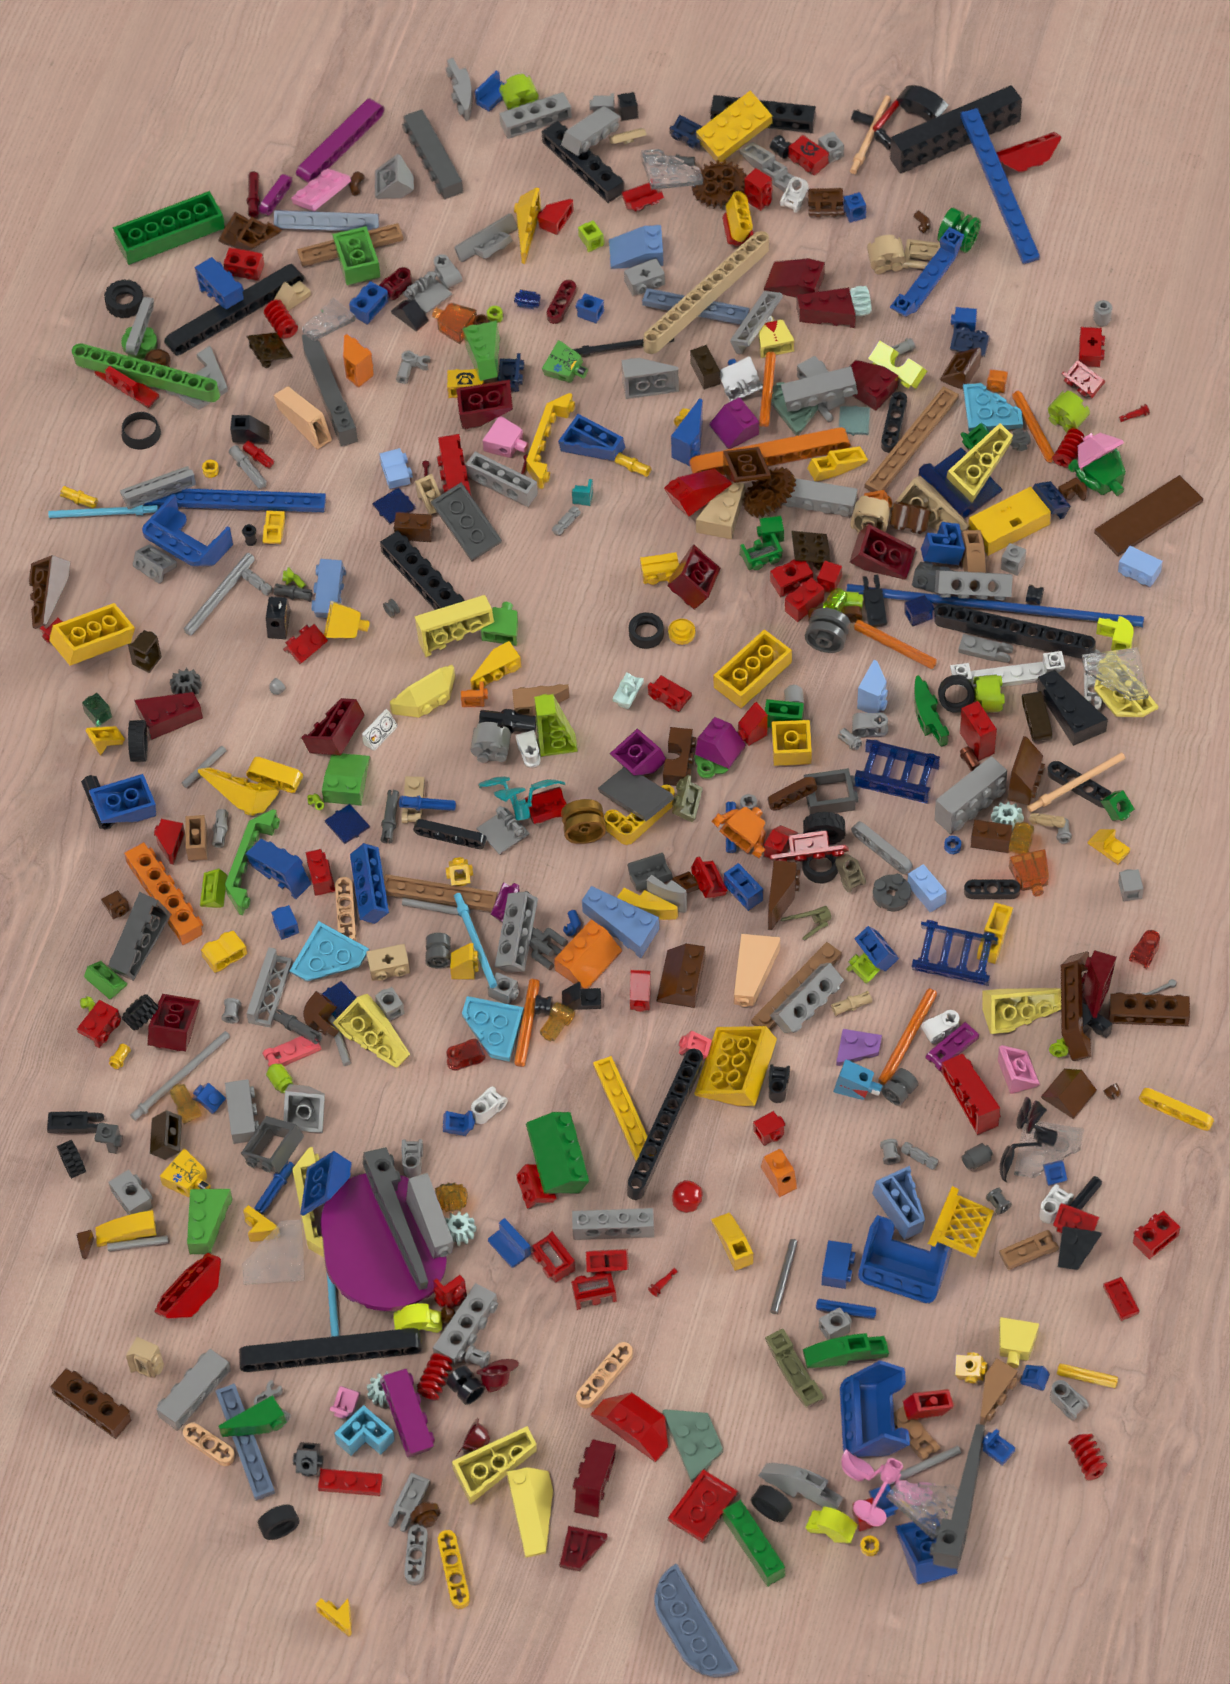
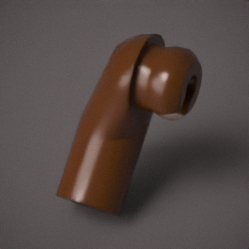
M359 171L353 173L350 178L351 182L348 184L353 196L360 194L358 182H363L365 178L364 174Z
M916 211L913 217L921 223L918 229L926 233L927 229H930V219L921 211Z

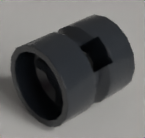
M467 1366L457 1368L446 1381V1384L453 1392L457 1393L458 1398L465 1405L475 1402L485 1390V1386L478 1378H474V1374Z

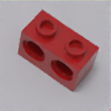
M755 168L745 178V196L750 205L762 211L771 204L773 199L772 178Z
M229 247L223 262L224 270L226 272L229 271L233 277L259 281L264 267L263 253Z
M1163 1210L1159 1214H1154L1144 1227L1139 1226L1134 1231L1133 1244L1150 1260L1179 1236L1180 1226ZM1159 1226H1165L1167 1229H1160ZM1144 1238H1150L1152 1241L1147 1242Z
M628 1249L586 1251L587 1272L628 1270Z

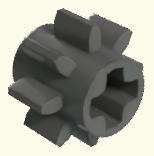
M1021 428L1012 430L1013 437L1010 444L1012 449L1016 448L1019 452L1027 450V445L1031 444L1028 431H1023Z

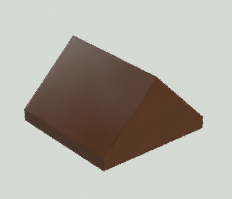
M978 347L956 353L942 374L941 382L963 390V384L970 383L980 366L981 349Z
M1064 1068L1041 1098L1074 1119L1097 1092V1089L1082 1069Z

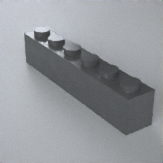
M423 109L404 115L403 130L405 133H408L411 145H415L416 154L422 158L424 169H428L429 178L432 182H435L437 193H441L444 199L463 193L462 180Z

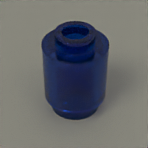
M520 289L519 293H515L514 303H517V307L539 308L541 294H537L535 291Z

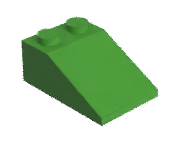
M366 226L332 234L346 285L381 277L379 262Z
M344 753L341 755H331L322 786L323 801L326 803L361 806L370 756Z

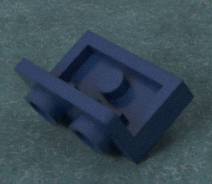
M679 114L674 125L669 128L671 137L677 141L682 140L693 149L696 147L700 150L702 147L701 140L696 138V131L703 126Z
M517 353L516 359L500 358L498 382L510 380L511 392H519V385H523V374H521V371H524V360H521V353Z

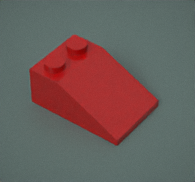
M710 469L677 477L670 481L664 487V490L672 503L690 517L731 486L732 483L716 469Z

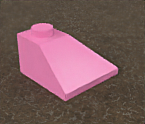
M1092 433L1083 438L1084 442L1078 445V466L1081 469L1124 444L1123 440L1103 433H1098L1094 436Z

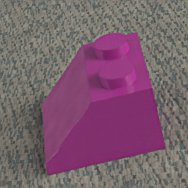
M740 397L725 404L709 423V426L727 449H732L759 435V420Z
M714 717L699 735L695 755L729 769L746 745L731 723Z
M638 728L610 752V755L632 775L654 773L665 763L666 759L661 748Z

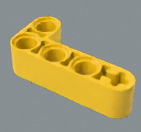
M660 786L668 792L672 793L673 797H675V791L672 786ZM673 800L648 821H644L633 813L625 817L615 809L608 810L604 815L606 831L620 843L630 845L673 807Z

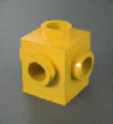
M457 857L453 858L452 861H448L449 867L445 869L447 879H451V885L465 886L467 883H471L470 876L474 875L472 864L468 865V859Z
M968 1352L967 1355L956 1356L955 1376L959 1380H965L966 1383H977V1380H984L988 1367L987 1362H985L982 1356H979V1353Z

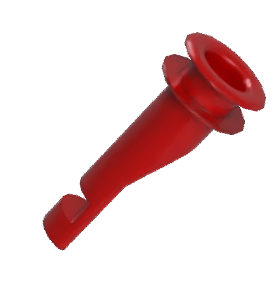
M1144 404L1139 409L1129 412L1125 416H1120L1119 420L1123 422L1143 414L1146 416V413L1150 414V410Z
M673 1268L665 1277L657 1281L655 1285L651 1284V1288L648 1287L649 1292L658 1297L657 1293L661 1294L660 1290L672 1279V1275H676L678 1271Z

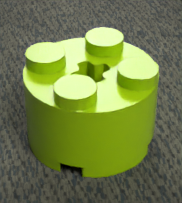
M525 74L513 75L506 79L507 83L504 86L501 84L499 88L508 110L537 101L539 98L529 75L528 77Z
M1062 391L1049 405L1048 413L1050 417L1048 419L1052 424L1062 426L1067 433L1071 428L1078 429L1090 415V410L1088 406L1084 407L1082 405L1083 400L1071 391H1066L1065 393Z
M997 674L974 676L973 684H976V688H974V702L979 701L986 713L1003 710L1005 698L1004 693H1000L1002 676H997Z

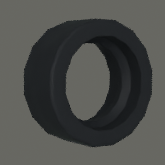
M648 612L639 613L629 623L630 641L635 646L650 649L659 645L663 640L664 625L659 616ZM650 624L657 628V633L650 637H641L636 634L635 630L640 625Z
M961 675L946 677L938 688L939 701L947 711L960 713L961 708L972 704L974 701V688L971 681ZM952 685H962L967 690V697L959 703H952L945 697L946 690Z
M832 854L825 855V858L832 862V867L824 872H817L810 868L809 863L814 857L806 858V861L802 862L804 875L814 883L823 884L830 882L838 874L835 863L837 856H832Z
M760 1485L751 1498V1503L755 1509L775 1522H783L792 1509V1504L788 1498L777 1489L768 1485Z
M283 1504L268 1510L257 1522L264 1539L275 1540L288 1535L300 1523L294 1507L289 1504Z

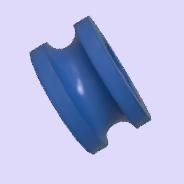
M957 836L947 837L944 842L945 851L953 855L959 853L962 844L960 838ZM951 842L955 843V848H951Z

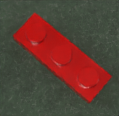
M320 1469L318 1491L381 1496L383 1474Z

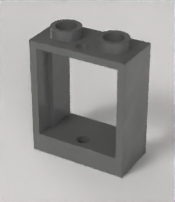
M849 768L804 775V778H815L817 785L845 781L848 797L818 802L815 792L806 796L809 814L816 812L840 813L855 810V803L858 802V793L853 790L855 779L854 775H850Z
M266 1116L241 1154L248 1166L252 1168L258 1167L266 1172L272 1171L279 1174L304 1135L296 1124ZM274 1135L284 1138L270 1159L260 1156Z

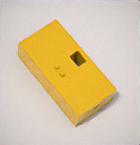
M1030 486L969 517L968 524L970 526L968 531H981L984 552L989 556L1007 547L1009 543L1013 544L1050 525L1051 511Z

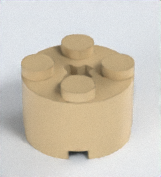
M883 235L875 238L874 243H868L867 250L870 265L876 274H883L887 270L900 271L903 269L902 265L905 263L906 258L901 238L898 237L896 239L894 235Z
M861 496L853 510L850 521L851 528H854L858 534L864 527L870 524L886 532L891 514L888 502L884 499L880 500Z

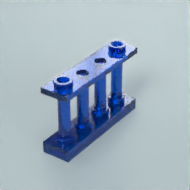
M866 739L865 752L869 753L864 771L856 770L854 776L855 786L928 804L930 787H926L931 769L939 770L940 756L882 743L878 740ZM877 755L888 757L881 776L871 773ZM895 759L906 762L900 780L889 778ZM913 764L924 766L919 784L908 782Z
M933 920L921 921V928L926 929L921 956L918 960L913 959L912 970L989 986L990 975H987L986 966L991 944L998 945L999 939L995 937L994 933L984 932V934L941 926ZM934 931L945 933L940 961L937 964L929 963L930 960L928 959ZM953 935L965 938L959 966H956V968L948 967L949 964L947 963ZM972 939L984 942L978 970L975 972L968 971L966 967Z

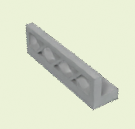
M769 291L762 293L730 340L736 354H742L747 346H750L783 298L782 293Z
M186 466L122 489L120 493L129 510L196 485L192 469Z
M268 948L246 1013L248 1023L270 1028L293 962L292 958L277 956L275 948ZM277 962L286 964V967L279 972L275 968ZM278 977L280 985L272 988L270 981ZM273 994L275 997L274 1002L267 1005L264 1001L265 997ZM267 1010L269 1013L268 1021L258 1019L259 1014Z

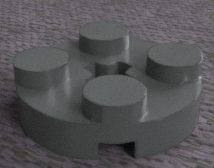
M901 874L885 875L874 882L873 900L878 907L895 912L907 906L911 898V886ZM889 890L896 891L895 896H892L891 894L887 893L889 892Z

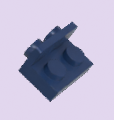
M966 327L954 328L950 350L963 352L979 347L981 349V357H985L988 342H990V335L981 330L972 332Z
M1051 481L1034 484L1033 490L1048 507L1051 514H1057L1060 519H1064L1071 505Z

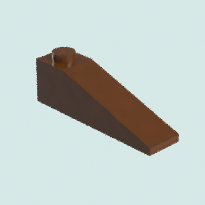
M51 555L31 563L29 586H32L33 593L30 594V600L34 602V606L31 609L32 627L34 629L47 624L70 575V562Z

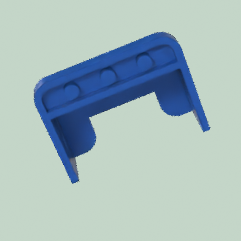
M174 494L168 498L142 527L145 539L191 566H213L233 546L231 529L228 526L208 546L182 532L181 529L186 525L187 518L184 513L179 511L176 495Z
M877 1215L869 1228L858 1272L859 1279L864 1284L920 1302H933L938 1295L945 1276L952 1248L937 1242L936 1246H931V1250L928 1251L893 1240L892 1237L895 1229L893 1222L888 1218Z
M879 1360L842 1381L840 1385L843 1451L847 1449L856 1457L889 1456L910 1445L908 1430L905 1428L895 1430L893 1394L900 1391L906 1384L905 1368Z

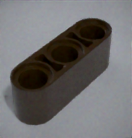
M1042 692L1022 694V704L1032 741L1052 739V728Z

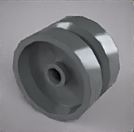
M816 609L811 613L809 625L805 632V640L812 648L825 653L840 652L845 646L851 622L846 615L835 609Z

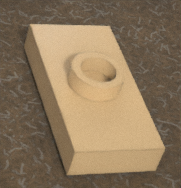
M643 128L623 132L610 136L609 141L612 144L624 142V144L634 142V138L645 136L646 131Z

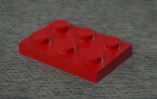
M703 1469L671 1512L668 1521L703 1543L722 1517L723 1509L730 1506L738 1495V1491Z

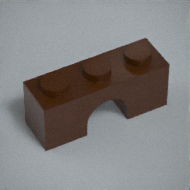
M670 727L668 753L678 754L679 757L676 759H665L663 785L676 786L680 779L687 775L691 776L689 764H693L694 753L691 750L696 746V737H693V729Z

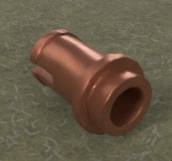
M966 746L960 750V757L965 760L970 771H973L980 765L974 755L973 748Z

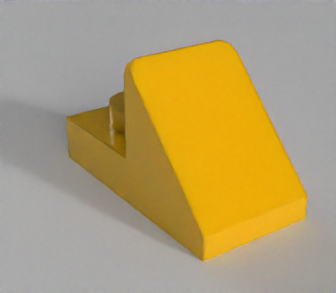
M116 726L91 727L85 730L99 755L103 754L107 746L122 745L125 740Z
M1099 829L1087 844L1118 865L1130 853V848L1115 838L1116 830Z
M248 1205L243 1210L245 1222L252 1227L248 1232L250 1242L278 1239L281 1236L279 1227Z
M320 1598L315 1604L317 1612L350 1637L352 1628L349 1599L337 1610V1607L331 1601L326 1602Z

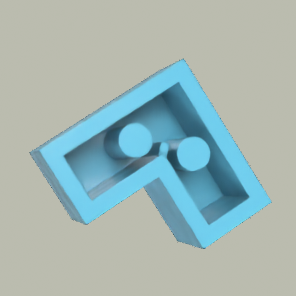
M364 1405L334 1433L336 1443L350 1456L365 1442L381 1455L395 1441L393 1430Z

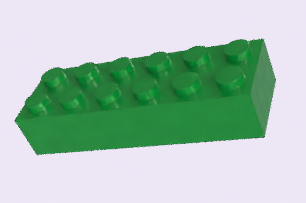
M210 191L115 226L113 227V232L120 251L127 264L130 265L225 229L223 214Z

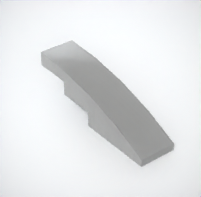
M754 142L740 150V154L754 168L770 176L772 184L782 191H786L789 181L794 176L788 173L786 166L776 161L774 154Z

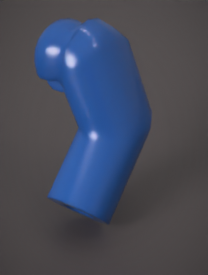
M571 910L567 913L570 923L567 924V927H563V931L567 936L575 935L581 927L576 910Z

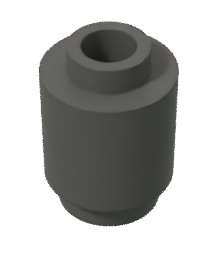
M980 1143L965 1151L961 1158L965 1167L970 1170L991 1161L993 1153L988 1145Z

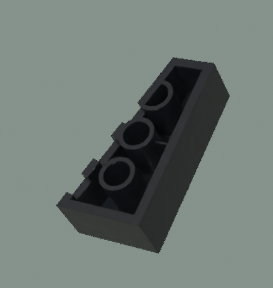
M1053 670L1038 677L1037 691L1042 692L1046 705L1073 746L1107 731L1108 719L1059 673Z

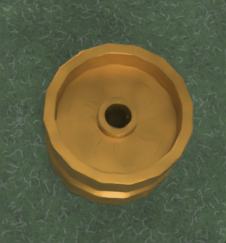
M580 799L572 801L562 808L561 817L564 824V835L569 842L588 844L601 839L605 835L606 826L603 818V808L598 801Z

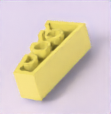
M1001 423L947 473V479L971 503H973L1012 442L1013 435Z
M485 595L414 616L419 644L425 657L430 656L431 652L437 648L441 650L447 647L446 644L455 639L456 641L463 639L466 633H474L494 622L492 608Z
M528 1426L452 1461V1469L470 1505L507 1476L508 1471L514 1470L536 1452L537 1444Z

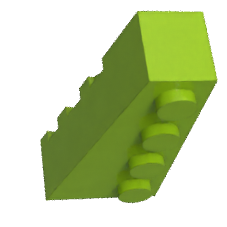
M543 694L534 697L537 736L541 757L578 752L575 732L553 694Z

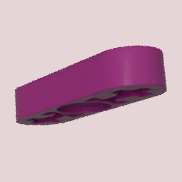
M282 174L262 200L259 207L260 213L267 216L271 215L290 189L292 177Z

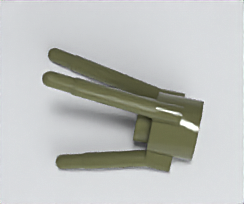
M823 906L813 911L783 917L781 921L812 916L813 921L820 925L802 938L806 940L821 928L828 926L827 921L831 920V913L827 906Z

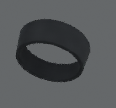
M132 413L122 423V440L132 449L143 450L150 448L158 442L161 436L159 424L150 413ZM145 419L156 424L154 432L144 439H133L124 432L126 426L135 420Z

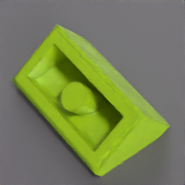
M219 868L205 872L203 875L201 907L221 908L224 906L227 874Z

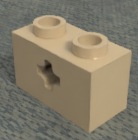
M405 944L366 952L372 981H381L394 976L401 977L410 973Z

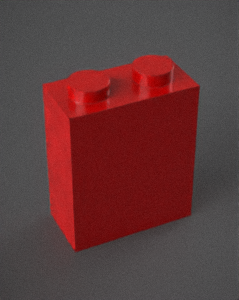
M979 701L961 708L960 734L967 745L973 748L977 760L980 761L995 754L997 728Z

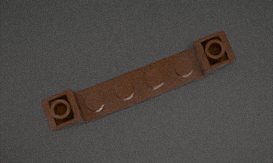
M1088 951L1071 955L1061 964V1030L1072 1061L1091 1057V1039L1083 1033L1082 972L1088 970V968H1085V963L1089 956Z

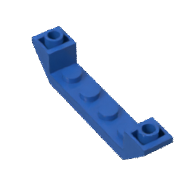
M951 227L947 229L940 239L939 250L907 293L897 296L890 309L903 316L915 313L956 259L964 239V234Z

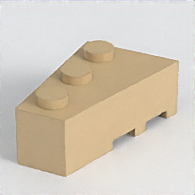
M731 481V486L707 504L696 519V533L732 539L743 503L742 499L745 496L744 483H734Z

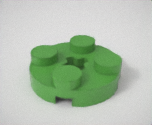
M132 327L126 329V333L121 339L124 352H126V343ZM146 328L138 353L136 355L128 354V356L143 359L148 352L157 349V337L152 328Z

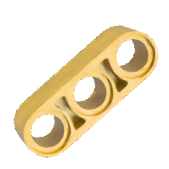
M735 192L726 204V211L731 236L734 240L743 242L753 229L747 197L742 192Z
M254 757L246 772V776L255 782H262L289 793L296 792L304 776L298 769L261 757Z

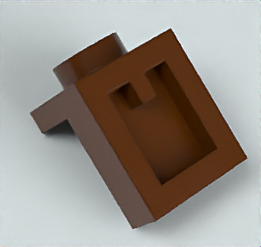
M1075 477L1058 486V491L1065 499H1071L1077 494L1084 501L1086 499L1087 487Z
M689 871L672 879V881L684 888L687 894L699 889L696 878Z
M118 890L101 899L102 904L112 919L124 916L130 911L128 901L122 897Z

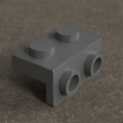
M920 562L915 569L912 586L935 593L936 570H953L945 566H935L931 562Z
M664 853L627 864L630 880L637 891L647 889V879L651 875L663 883L673 879L672 872L666 864Z

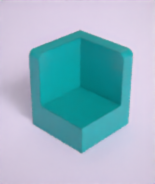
M589 479L588 486L575 485V488L572 489V504L591 506L593 479Z

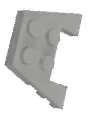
M208 346L197 353V358L205 367L195 374L215 380L220 396L228 392V388L212 348ZM165 390L169 395H175L181 401L199 410L211 403Z

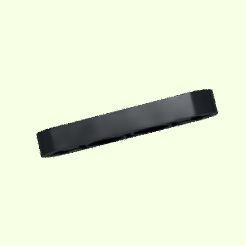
M895 392L891 396L881 439V448L887 453H890L899 442L907 407V396L903 392ZM898 399H901L900 405L897 406ZM897 412L901 416L894 418L891 414ZM896 427L897 431L890 432L888 428ZM889 438H892V443L887 445Z
M1053 761L1048 765L1047 774L1049 778L1062 786L1068 783V777L1077 778L1082 775L1059 761ZM1091 779L1071 789L1074 793L1100 808H1104L1101 798L1107 797L1112 793ZM1090 786L1093 788V791L1085 792L1083 788Z
M424 819L416 820L413 831L419 836L475 849H483L487 837L480 832Z

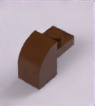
M315 991L304 1007L303 1017L305 1023L312 1029L319 1030L324 1035L330 1034L335 1037L339 1032L328 1020L337 1006L325 995Z

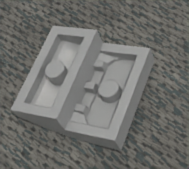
M653 875L647 879L648 892L678 906V912L685 913L687 911V891L672 880L666 885Z

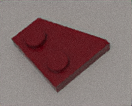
M568 1526L559 1567L580 1572L607 1541L608 1534Z

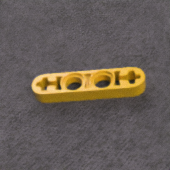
M1144 1088L1139 1096V1100L1143 1104L1201 1130H1210L1214 1122L1211 1115L1153 1089Z
M444 1530L438 1535V1546L451 1604L456 1609H464L469 1605L470 1597L457 1538L453 1531ZM445 1537H449L451 1549L447 1550L446 1543L444 1542ZM454 1555L457 1557V1562L455 1564H448L445 1561L446 1558ZM452 1575H460L461 1581L457 1584L450 1582ZM460 1589L463 1602L458 1601L456 1590Z

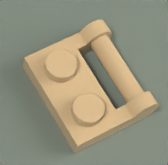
M907 239L905 249L906 261L903 263V268L925 269L929 262L909 259L931 260L939 250L940 243Z

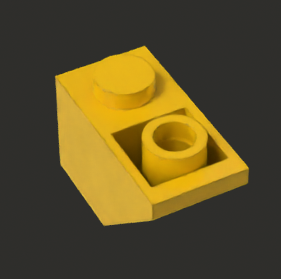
M469 943L451 952V979H475V972H479L478 951H474L473 943Z

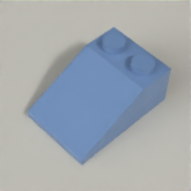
M661 225L642 226L609 239L611 269L631 268L653 259H657L660 266H664Z

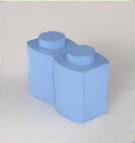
M400 448L379 453L380 463L389 489L410 484V478H413L411 468L406 466L408 463L406 453H402Z

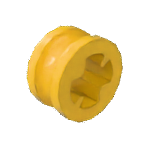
M206 460L202 464L204 476L214 478L218 475L219 468L215 460Z
M869 1535L861 1540L860 1546L863 1554L874 1556L879 1552V1541L876 1537ZM867 1542L870 1544L871 1542L874 1543L873 1550H870V1548L869 1550L866 1549Z

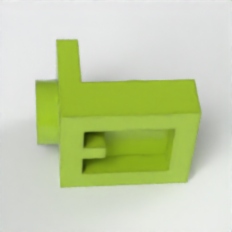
M865 953L859 956L855 954L848 961L850 965L846 968L848 972L853 970L865 983H868L881 970L874 966Z

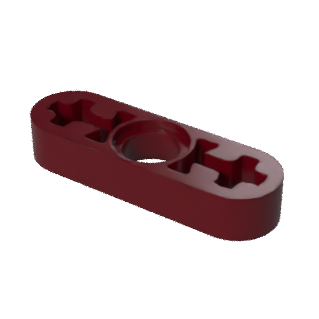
M565 280L561 283L547 309V320L550 323L558 324L563 320L577 292L574 281ZM563 299L566 300V303L558 304L557 301Z

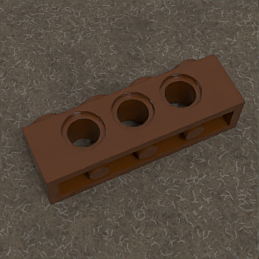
M1110 993L1109 1021L1113 1024L1189 1026L1190 996L1180 994L1168 996L1163 994Z
M66 1368L50 1386L55 1397L115 1439L132 1421L129 1414L130 1410L125 1405L115 1403L109 1394H102L98 1391V1387L90 1381L88 1383L85 1382L83 1377L74 1370L71 1372ZM75 1389H81L78 1393H72ZM91 1400H97L94 1404H88ZM106 1411H112L110 1415H103Z

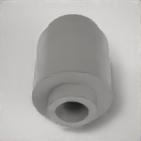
M1101 300L1094 306L1093 319L1098 326H1106L1111 321L1112 305L1108 301Z
M790 685L784 690L785 701L804 703L803 689L798 685Z

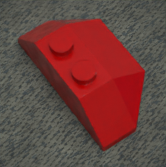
M1051 132L1000 150L996 154L999 161L1018 172H1024L1029 167L1041 166L1044 162L1049 161L1062 138L1058 133Z
M206 1253L202 1259L190 1265L160 1297L154 1312L167 1319L187 1318L196 1314L200 1307L218 1289L221 1266L220 1257Z
M632 1392L603 1399L590 1414L594 1419L655 1463L668 1449L665 1415Z

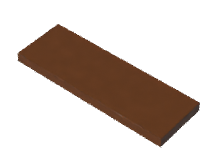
M1179 475L1095 528L1094 533L1118 557L1126 552L1129 546L1134 547L1201 504L1203 498Z

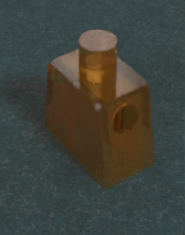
M449 303L444 310L436 307L432 313V317L437 319L439 332L458 344H461L464 340L463 328L472 325L475 316H477L475 309L454 303Z
M1045 849L1009 857V869L1015 880L1019 882L1020 889L1022 891L1031 889L1033 896H1041L1044 893L1043 887L1048 885L1049 879Z

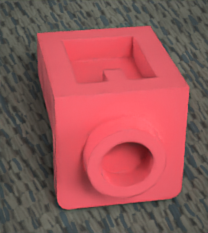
M691 1030L687 1035L681 1037L679 1041V1054L683 1055L690 1049H698L702 1052L703 1059L708 1056L712 1040Z

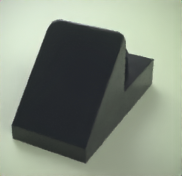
M577 982L562 991V1010L601 1009V988L581 989V982Z
M1082 1002L1083 1033L1085 1034L1091 1027L1095 1033L1107 1038L1112 1032L1113 1023L1098 1014L1097 1018L1092 1017L1089 1007Z

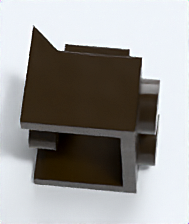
M144 630L133 643L128 644L132 665L148 673L152 671L162 658L158 636L151 631Z

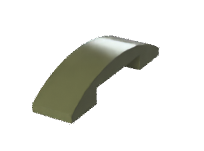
M782 1328L765 1337L776 1363L802 1404L808 1407L824 1399L816 1382L810 1378L795 1353L793 1344L784 1329Z

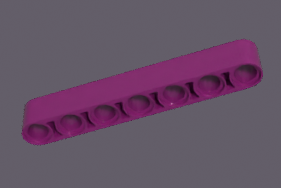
M370 98L366 99L298 166L296 176L309 183L318 177L323 170L329 169L382 117L385 110L384 106Z

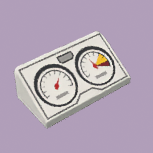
M384 710L362 733L363 744L373 751L397 728V723L389 710Z

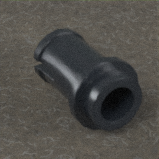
M859 109L857 111L854 110L851 116V120L854 123L859 122L871 126L874 119L873 115L862 113Z
M878 129L874 133L875 140L879 141L887 150H890L891 138L886 134L885 129Z
M251 524L245 525L242 529L245 543L248 546H254L257 543L255 536L256 528Z

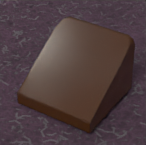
M92 1230L83 1231L76 1235L82 1259H87L94 1240Z

